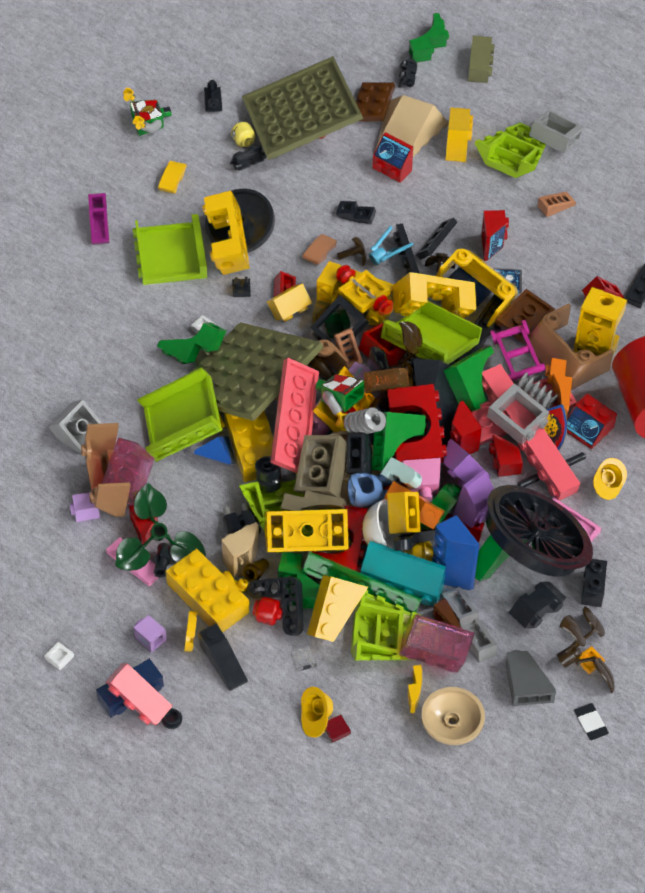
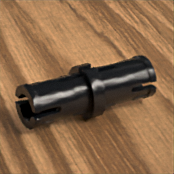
M160 543L157 546V554L154 557V573L158 578L166 576L167 566L170 563V547L167 543Z

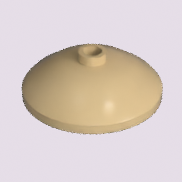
M445 687L428 696L422 707L421 719L425 730L435 740L448 745H461L472 741L480 734L485 722V711L482 703L473 693L458 687Z

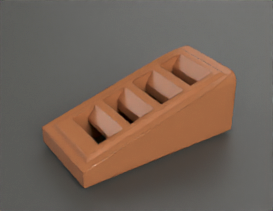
M567 192L538 198L537 206L546 217H549L575 206L576 202Z
M352 328L335 334L337 348L346 357L352 355V358L349 359V368L352 367L354 362L363 363ZM348 335L347 339L341 341V337ZM350 343V345L343 347V344ZM351 348V351L345 354V351Z

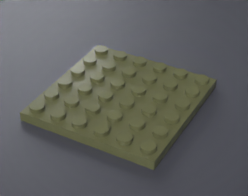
M334 56L242 96L268 160L363 119Z
M240 322L223 338L219 350L212 351L191 372L202 367L211 376L218 411L254 421L279 395L283 361L286 358H290L303 365H307L323 349V346L319 341Z

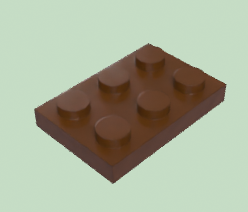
M362 82L356 99V104L363 117L359 121H384L395 90L394 82Z
M525 289L496 318L495 324L503 330L522 325L521 321L525 320L529 329V334H527L529 338L531 332L542 318L554 311L555 308L528 289ZM521 333L512 335L523 344L525 343Z

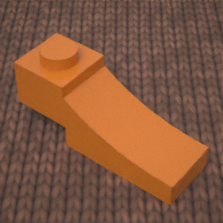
M552 358L550 365L546 364L544 375L548 376L547 383L551 384L555 395L558 394V406L564 405L567 416L572 377L565 376L567 360Z
M394 480L384 499L387 500L388 493L414 491ZM419 495L420 522L431 529H435L445 511Z

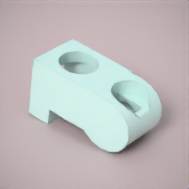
M392 457L381 473L391 482L399 479L410 489H416L422 483V477L419 473Z

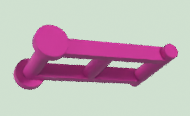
M525 320L521 321L522 325L495 333L494 330L490 331L492 342L494 345H499L510 371L508 376L512 381L522 378L525 373H528L529 376L546 370L544 363H539L527 336L529 329ZM521 333L527 346L506 352L501 339ZM530 352L535 366L515 372L509 359Z

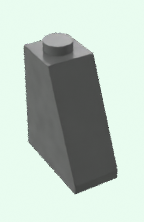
M520 650L507 652L505 665L513 706L554 703L556 689L530 653Z

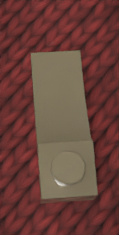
M307 490L304 497L285 493L281 511L344 509L345 499Z

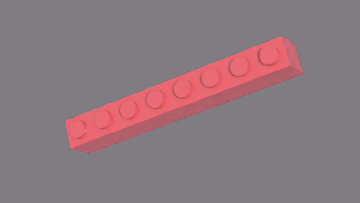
M501 364L482 372L483 391L487 394L488 400L492 405L514 384ZM517 400L503 411L506 416L522 429H525L536 419V416ZM539 428L531 441H526L522 445L518 443L519 448L526 453L529 463L538 471L540 480L546 483L551 496L560 501L578 492L579 480L544 428Z

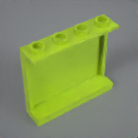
M191 214L192 222L140 228L138 227V220H135L136 228H132L133 239L137 238V241H134L135 252L139 251V254H136L137 265H141V267H138V276L142 278L143 285L207 278V265L198 214Z
M427 300L428 303L415 310L412 315L406 316L396 323L386 320L383 323L381 338L406 350L399 322L414 323L420 329L423 344L418 348L419 352L415 356L421 359L441 360L449 365L479 344L482 328Z
M202 367L137 399V402L144 407L150 445L145 447L146 453L156 462L222 431L212 378Z

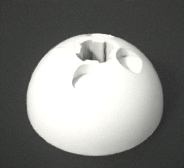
M386 499L375 503L367 511L363 520L362 531L367 544L372 541L394 549L393 540L401 533L389 534L388 500Z

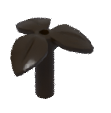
M354 237L352 241L356 246L337 253L338 259L341 260L359 253L362 255V266H364L367 260L364 244L359 237Z
M435 253V255L427 258L425 266L437 263V274L440 267L450 257L445 253ZM454 263V265L451 268L455 269L456 264Z

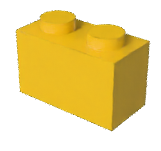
M303 283L294 285L266 301L275 320H283L284 322L293 318L292 314L307 310V306L312 303Z
M388 493L389 534L420 532L419 493Z

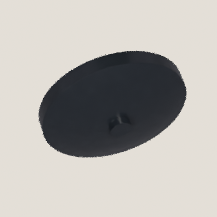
M240 188L231 191L240 207L247 252L249 253L262 246L272 234L275 225V213L271 203L263 194L252 189ZM206 215L205 229L210 241L216 243L228 240L230 226L215 229L212 223L209 224Z

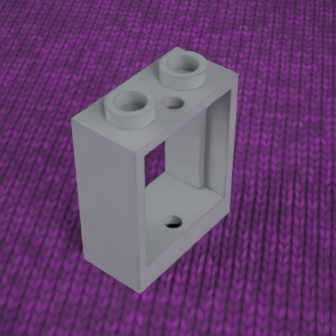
M548 110L532 121L529 136L565 153L579 142L584 127Z
M513 384L489 407L487 417L522 445L526 441H531L539 428L543 429L547 425L549 411L516 384ZM515 400L537 417L525 429H522L503 413Z

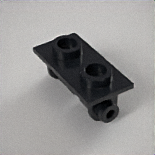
M410 54L400 64L399 88L402 84L409 88L415 84L418 64L415 60H410Z
M210 80L207 83V87H204L205 111H222L221 87H217L215 80Z
M254 145L245 152L239 151L235 153L230 165L233 164L235 170L241 171L251 166L249 160L255 165L263 162L267 156L265 152L261 151L262 145Z

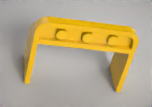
M457 249L440 267L436 276L442 277L456 263L501 298L504 302L497 308L489 320L487 326L490 327L496 318L515 299L518 290L514 284L470 250Z

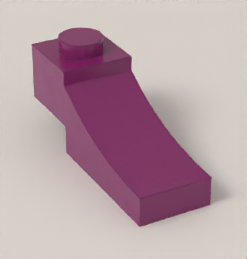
M106 193L88 194L92 245L110 243Z

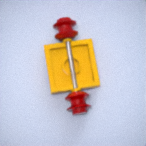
M343 265L338 268L336 279L343 284V286L338 288V292L360 312L364 313L372 306L373 310L378 311L381 316L387 315L392 311L393 301L387 298L391 294L390 288L369 271L365 270L355 277L356 271L350 269L349 265Z

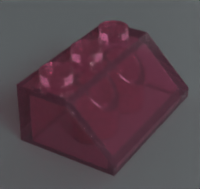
M118 437L102 484L130 482L131 486L127 504L134 506L139 490L147 484L154 458L137 442Z
M416 614L403 633L399 654L406 656L408 659L419 660L427 665L438 666L449 672L458 673L465 663L475 633Z

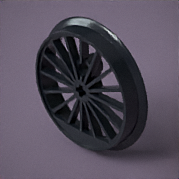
M503 485L490 492L487 500L488 510L485 516L488 531L501 549L514 560L533 571L555 577L570 575L576 569L583 568L590 563L593 557V546L587 532L579 521L560 504L537 491L522 486ZM526 509H529L531 511V517ZM537 514L541 515V516L544 517L545 519H544V520L538 519V518H537Z

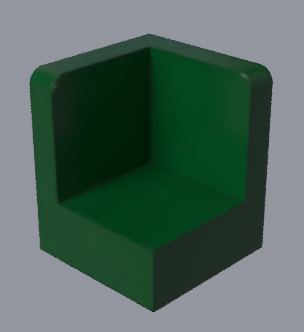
M345 309L335 311L324 322L328 337L330 339L335 338V334L351 328V322Z

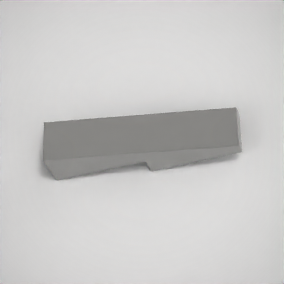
M457 587L442 593V598L447 599L463 630V635L478 662L480 663L497 656L496 642L479 620L477 610L462 589Z

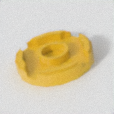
M189 610L184 646L185 652L193 651L197 620L196 611Z

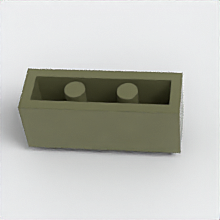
M473 36L468 76L469 82L488 83V76L492 77L493 67L490 65H493L494 55L491 54H494L495 44H492V37Z

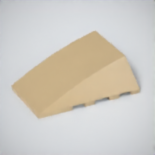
M405 95L399 96L390 101L385 119L382 121L377 146L383 134L387 132L413 146L414 157L423 145L426 146L433 136H437L440 130L448 125V121L433 104Z

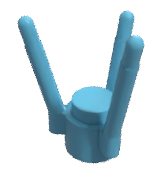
M389 226L377 243L370 248L372 252L369 253V258L377 266L386 259L413 246L414 243L411 242L399 249L395 247L388 252L382 247L378 248L393 227Z

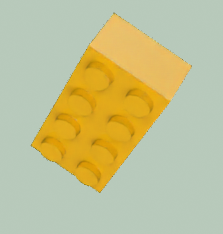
M263 411L254 421L224 413L225 425L243 481L256 480V461L272 454L273 435L265 412Z
M198 549L166 570L167 585L193 611H196L197 615L209 627L217 623L221 631L224 632L250 613L249 599Z

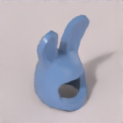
M381 473L377 476L372 474H351L348 480L349 500L355 507L372 506L384 500L388 490H384L383 487L391 485L392 482Z

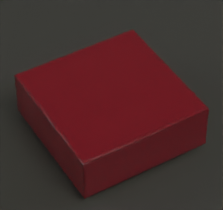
M341 714L328 720L325 731L332 743L351 735V730Z

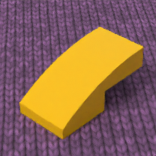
M170 160L160 180L159 190L176 194L187 165Z
M421 665L413 666V684L408 685L407 697L410 713H415L420 700L422 686Z

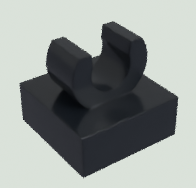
M238 277L232 279L233 297H251L250 278L238 279Z

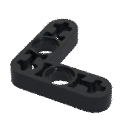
M423 529L415 533H401L393 540L394 550H407L413 548L419 542L434 541L435 529Z
M289 576L254 580L249 583L247 593L251 598L282 597L283 631L290 636H299L304 628L303 587L301 580ZM276 582L278 590L273 594L271 586ZM294 583L295 586L290 589L289 586ZM258 587L264 588L265 590L257 591V593H255V589H257ZM295 601L296 609L291 612L289 604ZM296 624V628L292 630L290 627Z

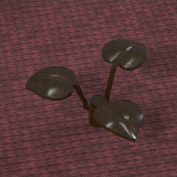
M404 321L399 322L402 329L405 349L410 355L403 360H399L398 364L391 365L390 373L401 380H409L408 387L416 386V384L413 383L412 377L409 376L413 373L414 368L406 361L419 352L418 348L422 346L423 340L418 326Z
M585 606L583 608V615L592 627L591 631L583 636L582 630L571 615L564 617L559 627L566 630L575 641L557 653V658L565 668L574 662L576 665H579L580 663L592 661L608 684L611 693H613L615 687L614 677L604 661L596 657L580 659L582 652L578 647L579 645L584 647L586 639L595 631L600 637L605 635L602 623Z

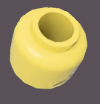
M247 122L237 123L231 130V136L239 147H249L253 144L256 134Z

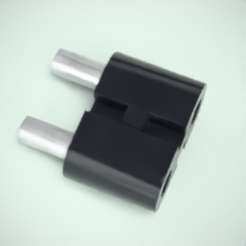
M248 503L242 504L243 511H241V515H237L236 512L231 513L229 507L223 508L225 516L222 518L227 535L233 534L244 526L255 522L258 524V532L260 534V524L253 511L249 508Z

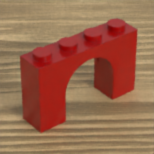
M434 384L388 389L390 412H418L426 416L431 426L429 433L423 439L416 442L402 443L395 451L396 460L403 463L406 460L440 458V463H444V456H447L446 445H442L441 438H444L443 426L439 427V420H442L441 408H437L436 402H439L438 390H434Z
M345 505L344 509H347L348 537L352 541L350 548L337 554L311 552L361 573L362 566H359V561H363L365 549H362V544L366 545L362 528L367 508ZM308 574V577H309L310 579L321 580V579H319V578H316V577H314V576Z

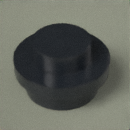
M171 708L161 720L164 727L176 729L182 724L183 717L178 710Z

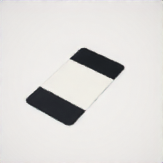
M593 703L574 709L590 740L609 734Z

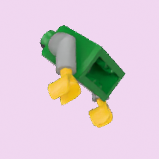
M125 88L123 99L125 101L130 100L132 123L135 124L139 136L147 133L153 134L163 128V118L172 116L170 107L160 108L157 100L141 99L133 95L134 92L131 88Z
M336 374L327 381L318 380L316 383V390L321 391V401L329 406L334 415H337L336 425L340 429L344 427V418L347 415L342 414L341 411L346 412L358 401H360L364 408H369L374 401L372 394L365 393L363 379Z

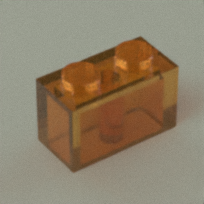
M406 368L363 372L365 392L387 391L388 389L409 387L408 369Z

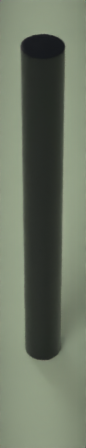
M581 452L565 461L570 467L586 459V456ZM538 473L519 481L517 485L527 487L540 481Z

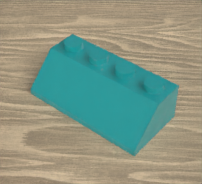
M372 541L369 542L361 568L362 574L422 598L421 603L426 606H434L444 589L446 566L401 551H395L392 548Z

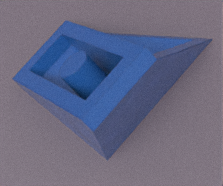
M228 436L217 437L194 451V454L229 465L235 464L236 461Z

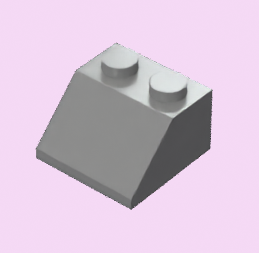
M82 399L71 402L48 428L60 442L81 453V445L85 441L87 424L103 423Z

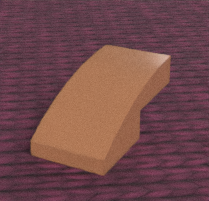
M321 234L305 251L303 259L317 265L326 259L327 253L336 247L337 240Z

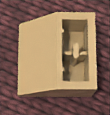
M257 522L246 525L241 530L228 534L221 539L223 563L234 578L243 575L245 565L255 561L259 548Z

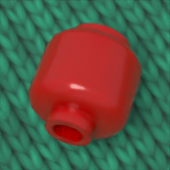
M262 597L260 600H256L253 608V616H255L256 621L267 625H275L277 620H282L280 601L269 597Z

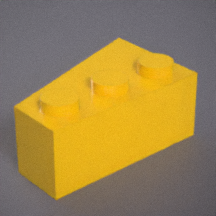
M450 107L446 161L466 162L468 140L471 141L473 126V115H470V109Z

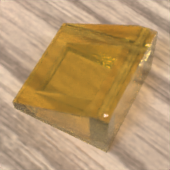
M316 301L312 313V324L330 306L329 302Z

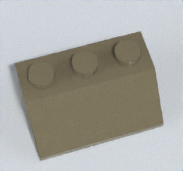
M304 435L294 491L305 494L307 490L340 498L347 459V442L340 435Z

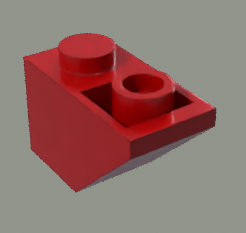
M497 434L492 435V442L489 443V453L493 454V469H497L498 477L521 474L523 462L519 447Z

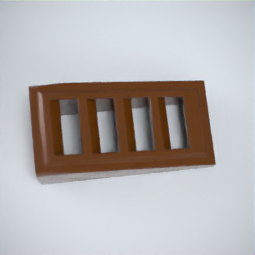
M444 598L434 604L432 617L459 644L462 640L463 630L447 599Z

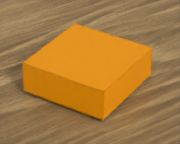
M592 646L583 651L582 656H580V659L589 657L601 658L605 663V659ZM592 661L580 663V666L588 674L596 670Z

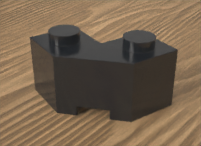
M550 581L539 582L535 585L536 590L530 595L527 593L523 594L508 612L525 629L538 627L542 623V617L545 613H555L563 607V601L566 599V596Z

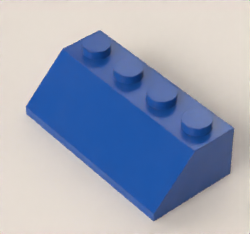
M456 515L436 525L432 562L446 566L444 585L472 590L474 588L479 543Z

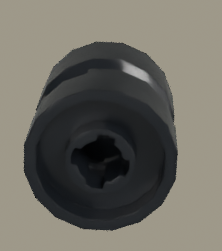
M264 456L255 463L256 481L259 483L260 491L264 493H274L282 486L280 466L270 463L271 456Z

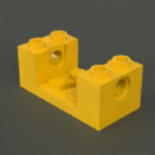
M232 191L204 197L205 204L202 205L204 215H207L209 224L212 223L215 229L230 226L228 240L211 244L212 251H210V257L212 262H215L216 269H220L222 275L250 269L241 211Z
M329 261L317 279V305L328 308L340 296L338 288L343 286V284L336 279V272L342 265ZM356 271L355 277L362 272ZM378 279L390 288L391 294L387 298L393 301L394 284ZM372 306L366 314V319L369 321L368 324L372 326L381 324L384 320H388L392 311L387 315L381 316L378 311L373 310Z
M409 272L393 285L394 313H399L402 316H410L415 310L428 303L427 297L435 301L441 300L443 309L463 319L476 311L474 282Z
M592 287L581 306L573 351L577 353L581 350H589L597 357L612 349L614 355L620 337L615 334L616 328L625 313L627 300Z
M347 509L264 511L266 552L348 550ZM304 525H310L313 528V533L308 537L302 534V527Z

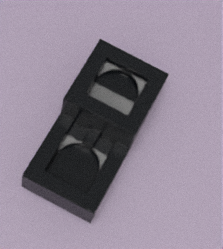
M340 201L336 216L353 222L372 224L376 210L375 207L358 206L357 201Z

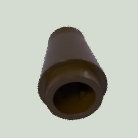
M316 355L308 363V367L319 371V377L326 381L335 375L323 357Z
M262 558L246 564L243 570L244 578L249 582L259 580L269 568V562Z

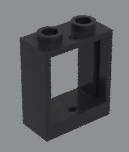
M340 295L310 328L314 331L312 335L318 340L331 341L319 328L340 305L358 321L352 328L354 337L368 325L369 321ZM346 335L341 341L347 339L348 335ZM350 343L343 344V347L348 346Z

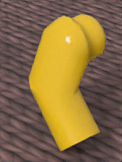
M230 571L222 573L241 592L247 590L249 583L246 579H239L237 581L234 580Z

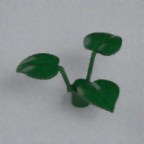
M150 483L145 484L139 490L134 501V511L138 518L144 520L150 517L151 522L154 524L150 530V537L143 545L136 538L124 539L118 545L115 566L125 571L143 568L150 559V553L145 547L152 540L161 541L164 538L173 544L170 554L176 563L196 549L206 556L203 544L194 534L181 531L176 534L175 541H173L170 535L167 534L166 525L158 523L154 519V517H161L165 513L167 501L163 494Z

